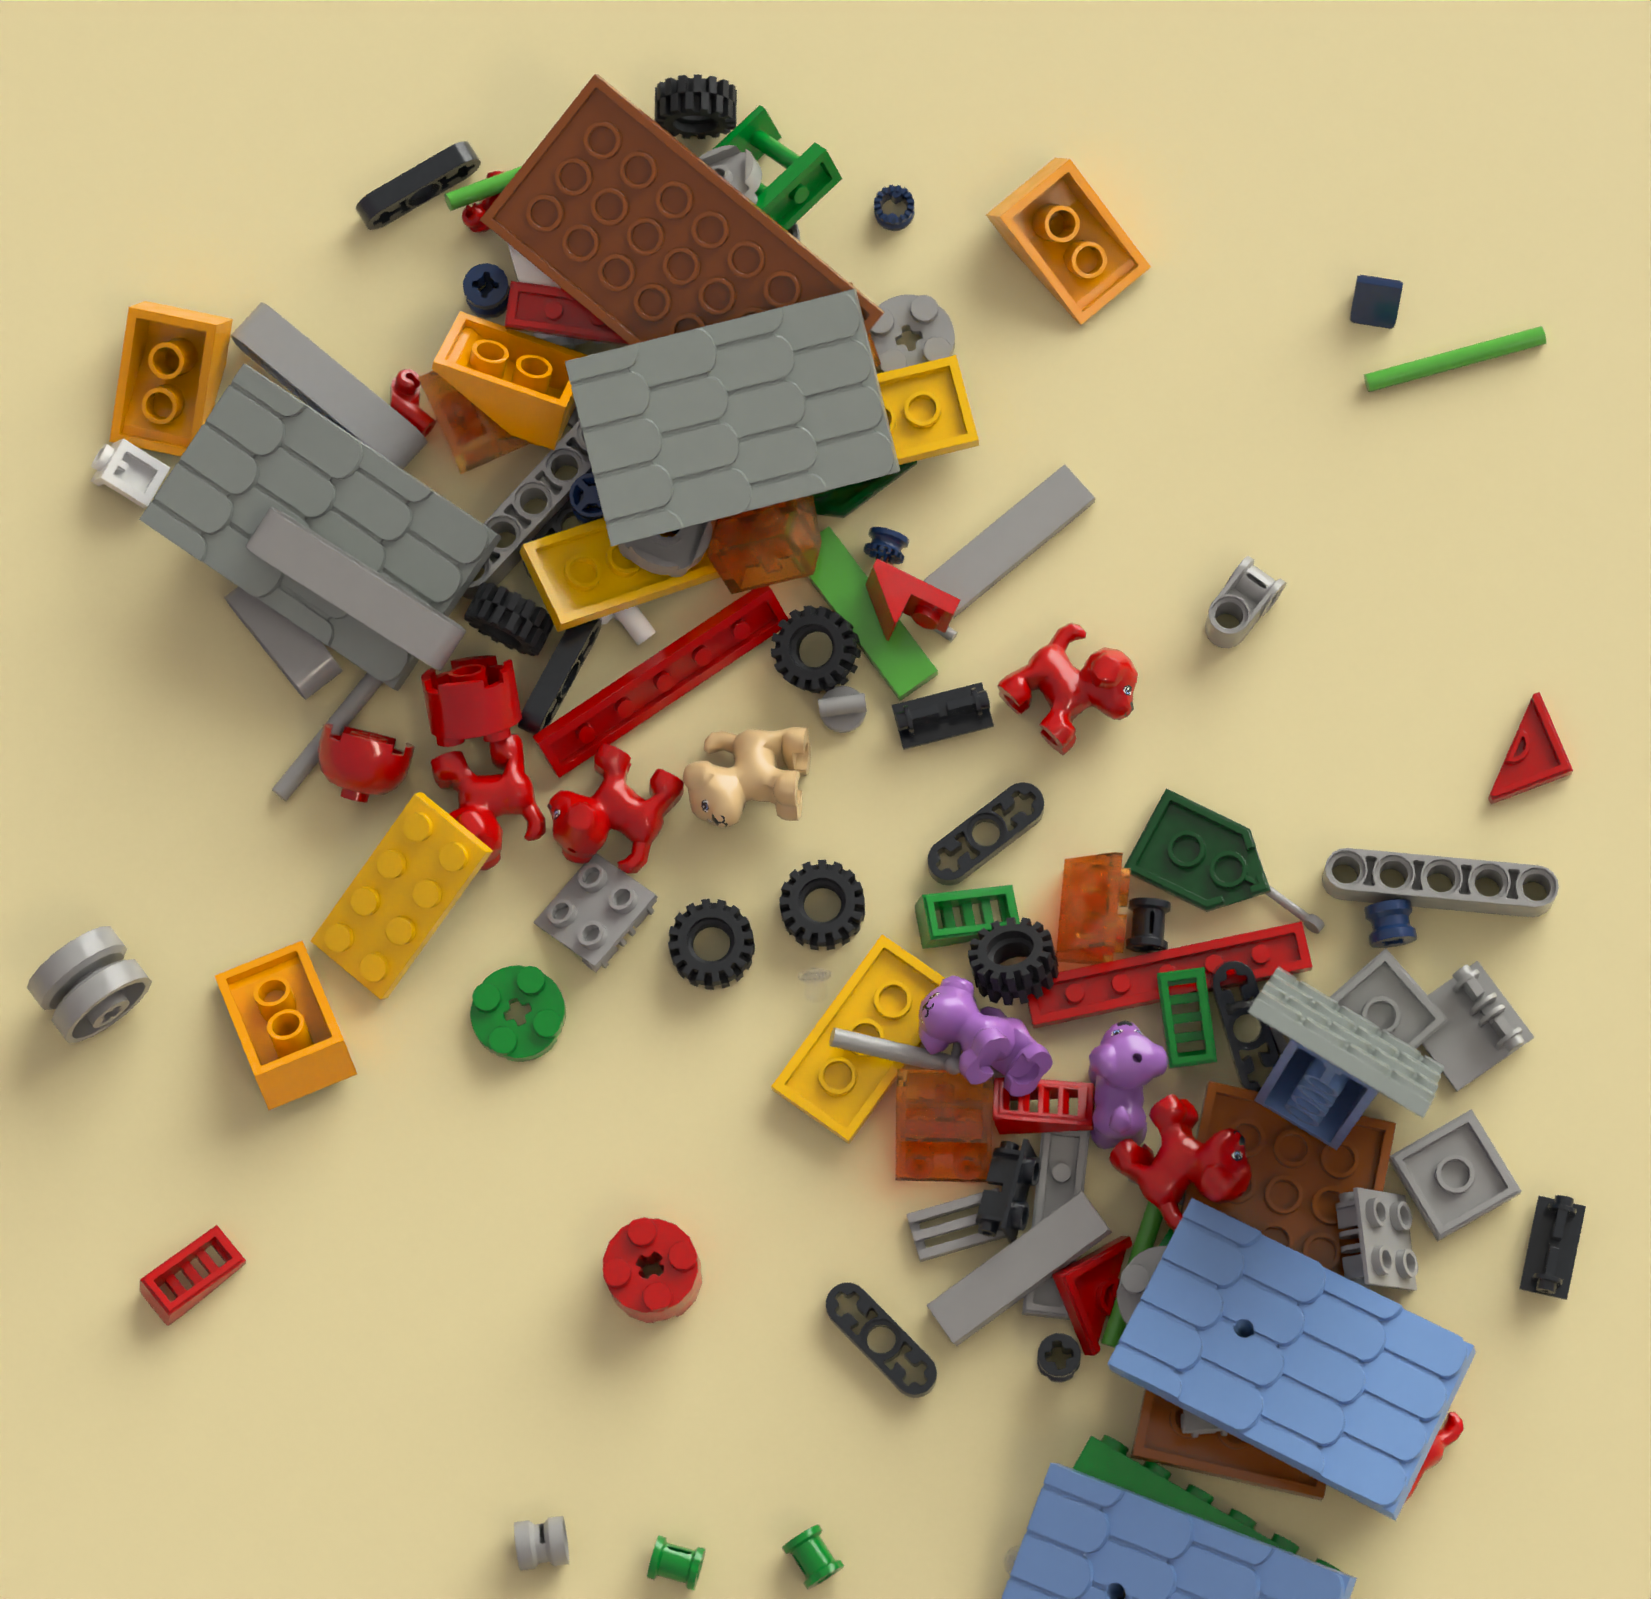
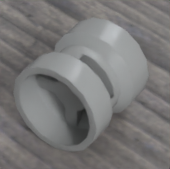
M563 1516L549 1517L542 1524H533L529 1520L514 1522L515 1545L520 1571L535 1569L539 1563L550 1562L554 1566L569 1564L568 1540Z

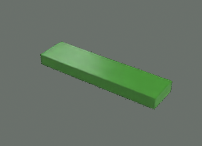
M830 526L791 552L792 558L831 610L843 616L854 627L852 630L858 634L860 643H857L899 701L938 675V670L900 620L890 640H886L865 586L868 577Z

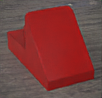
M876 559L865 584L887 641L890 640L903 613L911 616L913 621L923 628L937 629L945 633L961 601L879 559Z

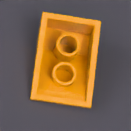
M1055 157L986 214L1013 252L1080 325L1151 268L1071 159Z
M148 301L130 306L128 308L109 442L114 443L124 438L138 448L181 457L214 408L226 366L233 319Z
M460 311L433 361L432 370L510 435L526 440L533 445L555 450L576 407L565 361L588 355L517 330L506 329L502 325Z
M303 941L215 975L268 1110L357 1075L341 1031Z

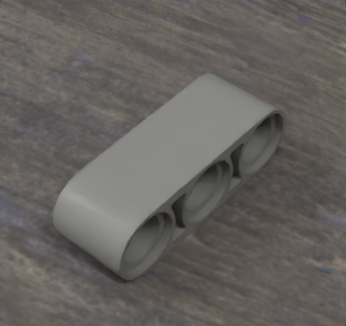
M238 586L224 597L238 618L305 700L342 672L336 660L321 641L255 596L250 595Z

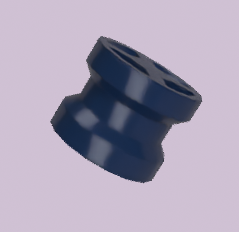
M489 263L478 264L471 268L463 281L464 295L470 310L477 316L486 319L502 315L507 310L510 292L508 278L504 271L497 265ZM486 282V287L482 288V290L479 291L478 289L485 285Z
M593 472L583 474L572 484L569 497L574 516L580 523L585 524L604 516ZM589 505H592V506L597 505V506L599 507V508H597V507H595V508L589 507L588 509H586Z
M1387 900L1365 907V918L1372 925V932L1369 935L1371 947H1396L1417 940L1416 929L1410 925L1409 915L1413 911L1410 900Z

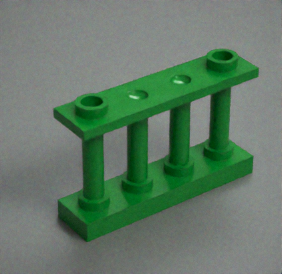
M759 105L713 149L734 145L738 147L740 152H746V149L750 151L756 161L765 154L786 168L768 187L760 183L755 194L758 197L756 206L788 231L843 178L827 150L816 142L801 156L778 142L782 138L766 109Z

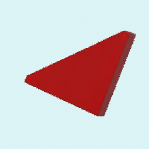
M1540 692L1533 694L1488 797L1490 804L1566 777L1573 772Z
M1120 1236L1052 1274L1084 1355L1094 1356L1101 1350L1098 1343L1106 1316H1110L1120 1282L1118 1276L1126 1249L1132 1246L1130 1236Z

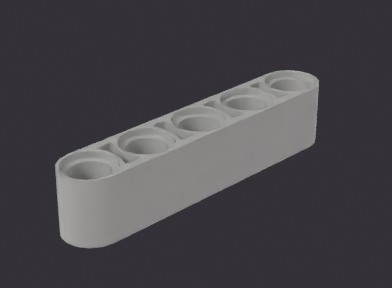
M261 302L230 335L233 342L247 356L306 405L401 469H404L427 444L428 441L415 426L265 303Z
M274 507L269 508L246 545L249 551L439 671L443 669L466 633L462 626Z
M1343 848L1333 852L1327 859L1322 875V883L1326 892L1339 900L1377 903L1387 900L1405 899L1411 901L1412 907L1521 917H1539L1545 914L1552 906L1559 889L1558 880L1554 873L1548 868L1539 865ZM1339 865L1350 866L1355 870L1357 879L1352 883H1341L1335 879L1332 870ZM1387 869L1397 870L1402 874L1405 883L1398 888L1387 887L1381 881L1380 873ZM1432 874H1443L1451 881L1452 888L1446 892L1434 891L1429 886L1427 878ZM1480 878L1492 879L1497 883L1499 893L1495 896H1484L1477 891L1475 881ZM1528 882L1539 883L1544 887L1547 897L1541 901L1530 900L1524 894L1522 886Z

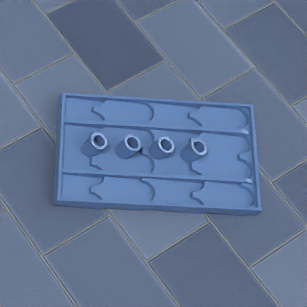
M1191 1198L1182 1220H1180L1162 1255L1161 1261H1159L1140 1298V1302L1137 1304L1119 1340L1120 1342L1116 1345L1108 1361V1366L1112 1372L1396 1521L1476 1351L1474 1345L1464 1341L1461 1336L1403 1309V1306L1324 1268L1318 1261L1262 1235L1261 1231Z
M1050 1463L1043 1482L1044 1486L1039 1493L1027 1526V1532L1023 1537L1010 1573V1579L1007 1581L1001 1599H1124V1589L1125 1599H1350L1357 1578L1062 1464Z

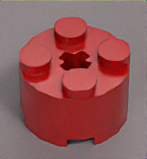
M494 655L471 656L451 660L452 670L436 675L435 669L430 668L421 675L430 731L432 735L436 736L438 746L453 747L464 743L465 739L482 736L485 742L502 741L511 736L510 727L516 725L522 719L511 659L504 661L503 665H498L497 658Z
M643 1217L635 1219L622 1227L608 1243L603 1257V1278L616 1305L629 1317L645 1323L665 1321L674 1316L683 1315L696 1301L702 1285L701 1262L690 1237L676 1224L659 1218L649 1219ZM655 1262H659L663 1273L660 1276L651 1274L648 1279H645L646 1275L643 1268L647 1264L653 1265Z

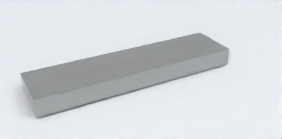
M1064 464L925 578L924 582L961 600L953 616L955 618L1094 504L1095 497Z
M1090 1130L1042 1133L1039 1153L1041 1169L1035 1190L1032 1227L1081 1191L1084 1193ZM1053 1276L1024 1297L1022 1315L1070 1320Z
M1081 1191L930 1302L927 1307L952 1343L958 1346L1051 1278L1052 1274L1063 1269L1111 1234L1112 1231L1087 1196Z

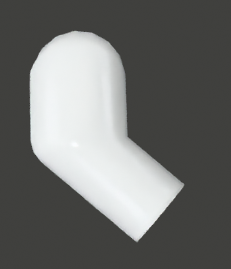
M638 606L599 618L602 620L601 625L607 624L612 618L620 621L637 645L646 641L656 632Z

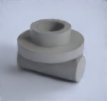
M834 687V689L828 690L822 699H818L821 720L829 729L835 732L846 733L853 731L862 724L867 712L865 694L859 693L852 687Z

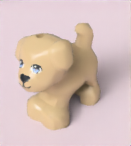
M791 727L770 732L760 729H747L738 735L724 731L713 732L705 739L704 751L709 754L723 750L732 753L735 761L734 766L725 768L713 765L708 761H697L685 767L683 782L688 788L691 810L703 821L718 827H731L739 823L746 802L751 800L771 802L776 806L778 817L787 821H799L802 813L803 797L802 790H797L800 775L809 774L811 759L808 727ZM786 765L789 770L784 771L779 768Z

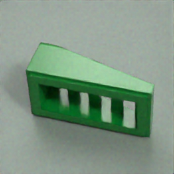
M1013 885L922 895L915 904V914L922 948L927 949L970 942L973 938L980 940L978 932L982 928L989 932L992 931L990 923H993L994 919L990 901L993 900L998 901L1002 921L999 922L1000 926L1007 925L1006 918L1015 917L1016 924H1020ZM977 903L982 924L978 925L975 924L972 904ZM959 907L962 921L961 927H956L952 908ZM940 910L943 929L938 928L935 911Z
M1204 967L1157 973L1165 1047L1169 1060L1168 1069L1216 1063L1217 1055ZM1196 983L1197 992L1169 995L1168 986ZM1194 1002L1199 1004V1011L1172 1015L1171 1005ZM1201 1021L1202 1030L1175 1034L1174 1024ZM1203 1040V1050L1177 1052V1043Z

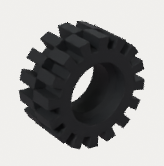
M694 74V78L679 75L678 80L670 77L665 79V82H659L657 87H655L654 121L673 137L681 134L684 139H690L691 136H697L698 139H706V135L716 138L720 137V133L727 135L736 128L737 90L733 84L729 85V81L725 79L717 81L715 76H709L707 79H704L702 75Z
M482 582L464 615L465 621L469 622L471 627L479 629V633L491 637V640L496 643L500 642L505 647L511 650L514 648L524 655L527 653L530 656H538L554 627V623L547 611L542 607L536 606V603L532 600L522 598V595L515 591L512 593L503 586L498 587L494 583L487 584Z
M812 605L803 606V611L795 609L789 613L791 618L788 621L782 619L779 622L778 626L781 627L779 634L773 633L771 640L776 643L775 649H771V657L777 661L774 664L777 672L781 673L784 676L783 678L790 684L811 693H820L822 690L827 692L834 689L837 684H846L849 681L846 678L849 672L855 673L858 667L854 665L855 659L861 656V650L857 648L856 643H860L858 634L853 632L852 629L854 627L838 613L819 606V608H815ZM814 632L825 633L832 642L831 657L825 664L819 667L806 666L799 654L802 640Z
M818 860L816 865H811L810 861L802 864L803 869L798 872L794 869L789 874V881H784L781 888L782 895L779 905L782 921H784L789 935L795 936L796 942L802 946L804 943L809 944L810 949L819 951V947H827V950L835 949V945L838 943L845 945L850 942L849 937L852 934L856 935L859 932L860 923L864 921L865 898L860 881L857 882L855 874L850 869L848 871L844 870L842 864L835 861L833 865L827 864L826 860ZM825 888L832 890L841 900L839 913L830 921H815L804 910L805 899L816 889Z
M710 899L701 900L702 904L695 906L694 903L686 906L687 911L683 915L679 912L675 917L676 923L669 930V952L678 973L683 979L685 977L689 979L690 984L696 987L699 984L705 985V989L714 990V986L721 985L723 989L729 987V982L734 979L738 982L743 977V971L745 969L749 970L752 964V955L755 954L753 932L746 916L743 917L741 915L740 909L736 906L729 907L726 901L719 899L717 903H710ZM710 927L719 928L728 935L730 947L723 958L716 961H706L696 955L693 949V942L697 934L703 929Z
M1015 917L1006 918L1007 925L1000 926L997 920L990 923L992 931L989 932L982 928L978 932L980 940L973 938L970 943L971 950H968V958L976 988L979 989V993L983 997L988 995L990 1002L996 1004L1001 997L1003 998L1004 1005H1013V998H1019L1021 1004L1028 1003L1027 996L1033 994L1038 999L1043 996L1042 987L1050 990L1054 985L1053 978H1057L1059 973L1057 967L1059 965L1048 929L1044 930L1043 924L1038 921L1032 926L1030 918L1022 917L1020 924H1016ZM1027 957L1022 962L1014 965H1000L1011 958Z

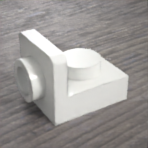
M123 438L114 442L111 446L104 444L91 465L92 468L97 470L91 482L97 486L105 484L140 507L146 508L170 467Z

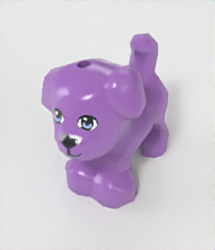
M955 975L942 980L939 987L933 989L921 1001L919 1009V1037L924 1047L933 1055L944 1051L949 1044L959 1042L963 1052L959 1058V1069L970 1084L978 1085L992 1077L994 1072L990 1068L991 1065L1005 1076L1003 1087L1010 1095L1024 1096L1036 1089L1041 1077L1053 1064L1048 1050L1030 1036L1026 1026L1020 1019L1007 1017L1000 1009L989 1006L982 1008L979 1012L974 1000L973 983Z
M1124 1020L1113 1024L1104 1034L1100 1045L1095 1047L1089 1055V1080L1096 1087L1094 1095L1096 1109L1092 1116L1094 1130H1090V1135L1097 1147L1104 1150L1114 1148L1124 1139H1132L1139 1146L1145 1140L1147 1122L1143 1110V1086L1152 1079L1163 1075L1169 1062L1162 1046L1149 1040L1135 1024Z

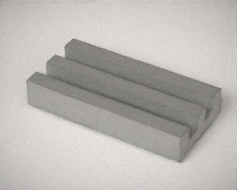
M999 1187L991 1189V1191L1000 1192ZM983 1192L907 1214L920 1262L1006 1238L1003 1231L998 1230L995 1237L976 1233L926 1248L924 1240L978 1225L975 1222L977 1214L921 1229L919 1223L980 1206Z

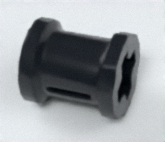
M1147 897L1129 900L1128 909L1133 911L1131 937L1126 939L1127 949L1141 953H1152L1168 949V942L1164 940L1165 914L1170 912L1171 908L1169 901Z
M1055 1333L1047 1336L1041 1342L1038 1349L1037 1366L1040 1373L1048 1377L1052 1382L1063 1383L1070 1380L1080 1367L1081 1350L1078 1343L1071 1336L1064 1333ZM1061 1347L1063 1354L1072 1355V1358L1066 1360L1065 1368L1057 1369L1055 1362L1046 1361V1358L1052 1356V1348Z

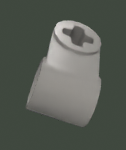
M1249 555L1245 557L1209 608L1205 626L1208 639L1220 648H1232L1240 644L1261 616H1264L1277 601L1286 586V582L1281 578L1274 580L1254 565L1253 558ZM1230 614L1239 621V625L1232 629L1224 628L1219 625L1216 618L1219 615Z

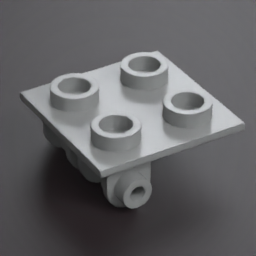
M596 853L589 863L583 864L534 921V924L583 958L582 962L592 971L597 972L601 966L606 968L609 965L607 962L618 951L617 944L622 947L627 944L623 938L627 933L631 936L635 935L636 931L633 929V926L637 928L648 914H653L654 909L652 906L657 902L658 896Z
M1478 961L1471 966L1467 964L1457 970L1452 975V979L1428 995L1449 1021L1422 1045L1433 1060L1444 1066L1442 1072L1456 1091L1465 1087L1534 1038L1533 1034Z
M1358 1187L1353 1188L1354 1192L1339 1194L1340 1203L1335 1204L1339 1229L1344 1230L1358 1227L1357 1229L1340 1232L1339 1238L1360 1239V1243L1342 1246L1341 1253L1361 1252L1358 1255L1342 1258L1344 1277L1370 1289V1285L1410 1291L1417 1290L1415 1276L1418 1272V1262L1412 1251L1410 1237L1412 1214L1406 1203L1405 1195Z

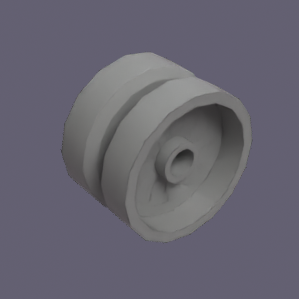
M110 926L93 929L70 941L51 955L29 980L27 989L44 1010L56 1009L52 1022L68 1043L81 1042L110 1027L137 1005L151 986L152 981L135 959L123 960L127 948Z

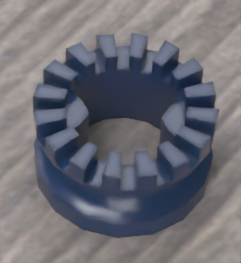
M889 185L887 188L883 187L876 194L877 196L874 199V215L878 224L884 229L898 231L906 228L912 222L915 215L914 199L911 192H908V189L905 187L901 188L900 185ZM889 200L894 204L902 201L906 204L907 210L900 217H897L894 213L884 214L882 206Z
M871 527L868 536L872 541L865 544L863 552L871 558L876 557V559L880 560L883 557V562L885 563L888 560L890 564H902L904 555L901 553V550L908 547L909 539L905 535L888 528Z

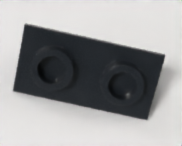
M982 682L892 705L903 750L994 727L989 709V698Z
M1023 1139L1021 1150H1019L1018 1144L1011 1141H1001L1000 1147L994 1149L986 1181L988 1184L1002 1186V1190L997 1192L984 1189L975 1220L979 1224L978 1232L980 1234L995 1237L998 1230L1003 1231L1010 1244L1017 1239L1018 1231L1026 1228L1029 1218V1203L1026 1202L1030 1185L1035 1186L1040 1176L1041 1161L1028 1139Z
M1555 1195L1554 1199L1538 1196L1519 1287L1520 1290L1567 1300L1586 1206L1574 1204L1573 1198L1563 1195Z

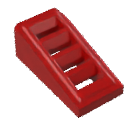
M1005 1077L994 1079L993 1121L999 1135L1094 1130L1092 1119L1095 1105L1094 1083L1040 1079L1032 1093L1024 1096H1012L1003 1087ZM1070 1098H1078L1077 1115H1069ZM1050 1099H1058L1057 1114L1050 1113ZM1030 1100H1038V1112H1030ZM1011 1101H1018V1111L1010 1110Z
M216 1225L141 1278L139 1290L162 1321L169 1326L244 1266L246 1260L218 1225ZM209 1246H212L224 1260L225 1264L221 1267H218L205 1251ZM195 1258L209 1274L204 1279L190 1263ZM181 1271L193 1287L186 1290L175 1277V1274ZM164 1283L176 1297L172 1302L159 1288Z

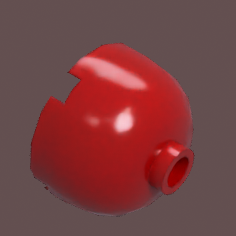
M323 724L318 749L320 769L329 782L342 788L341 797L368 803L369 795H385L395 790L405 779L411 765L415 749L414 745L406 742L405 750L403 751L394 748L396 738L347 726L344 727L341 735L331 734L334 724Z

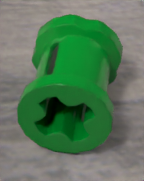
M819 1524L805 1530L782 1546L784 1553L793 1556L806 1577L803 1584L807 1590L819 1585L844 1568L842 1561L833 1558L822 1540L820 1534L823 1530Z
M659 1535L652 1552L647 1578L654 1580L657 1576L686 1583L687 1589L695 1590L706 1550L701 1547L692 1550L667 1543L666 1537Z

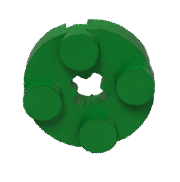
M516 965L501 968L486 977L482 984L478 985L473 992V1002L470 1010L471 1024L480 1043L491 1053H495L497 1056L504 1057L507 1060L524 1062L544 1055L557 1042V1037L560 1035L566 1020L565 1002L556 983L537 967ZM519 1002L521 1006L529 1005L531 1007V1012L525 1015L526 1023L523 1025H517L514 1019L506 1021L505 1014L511 1011L510 1005L512 1003Z

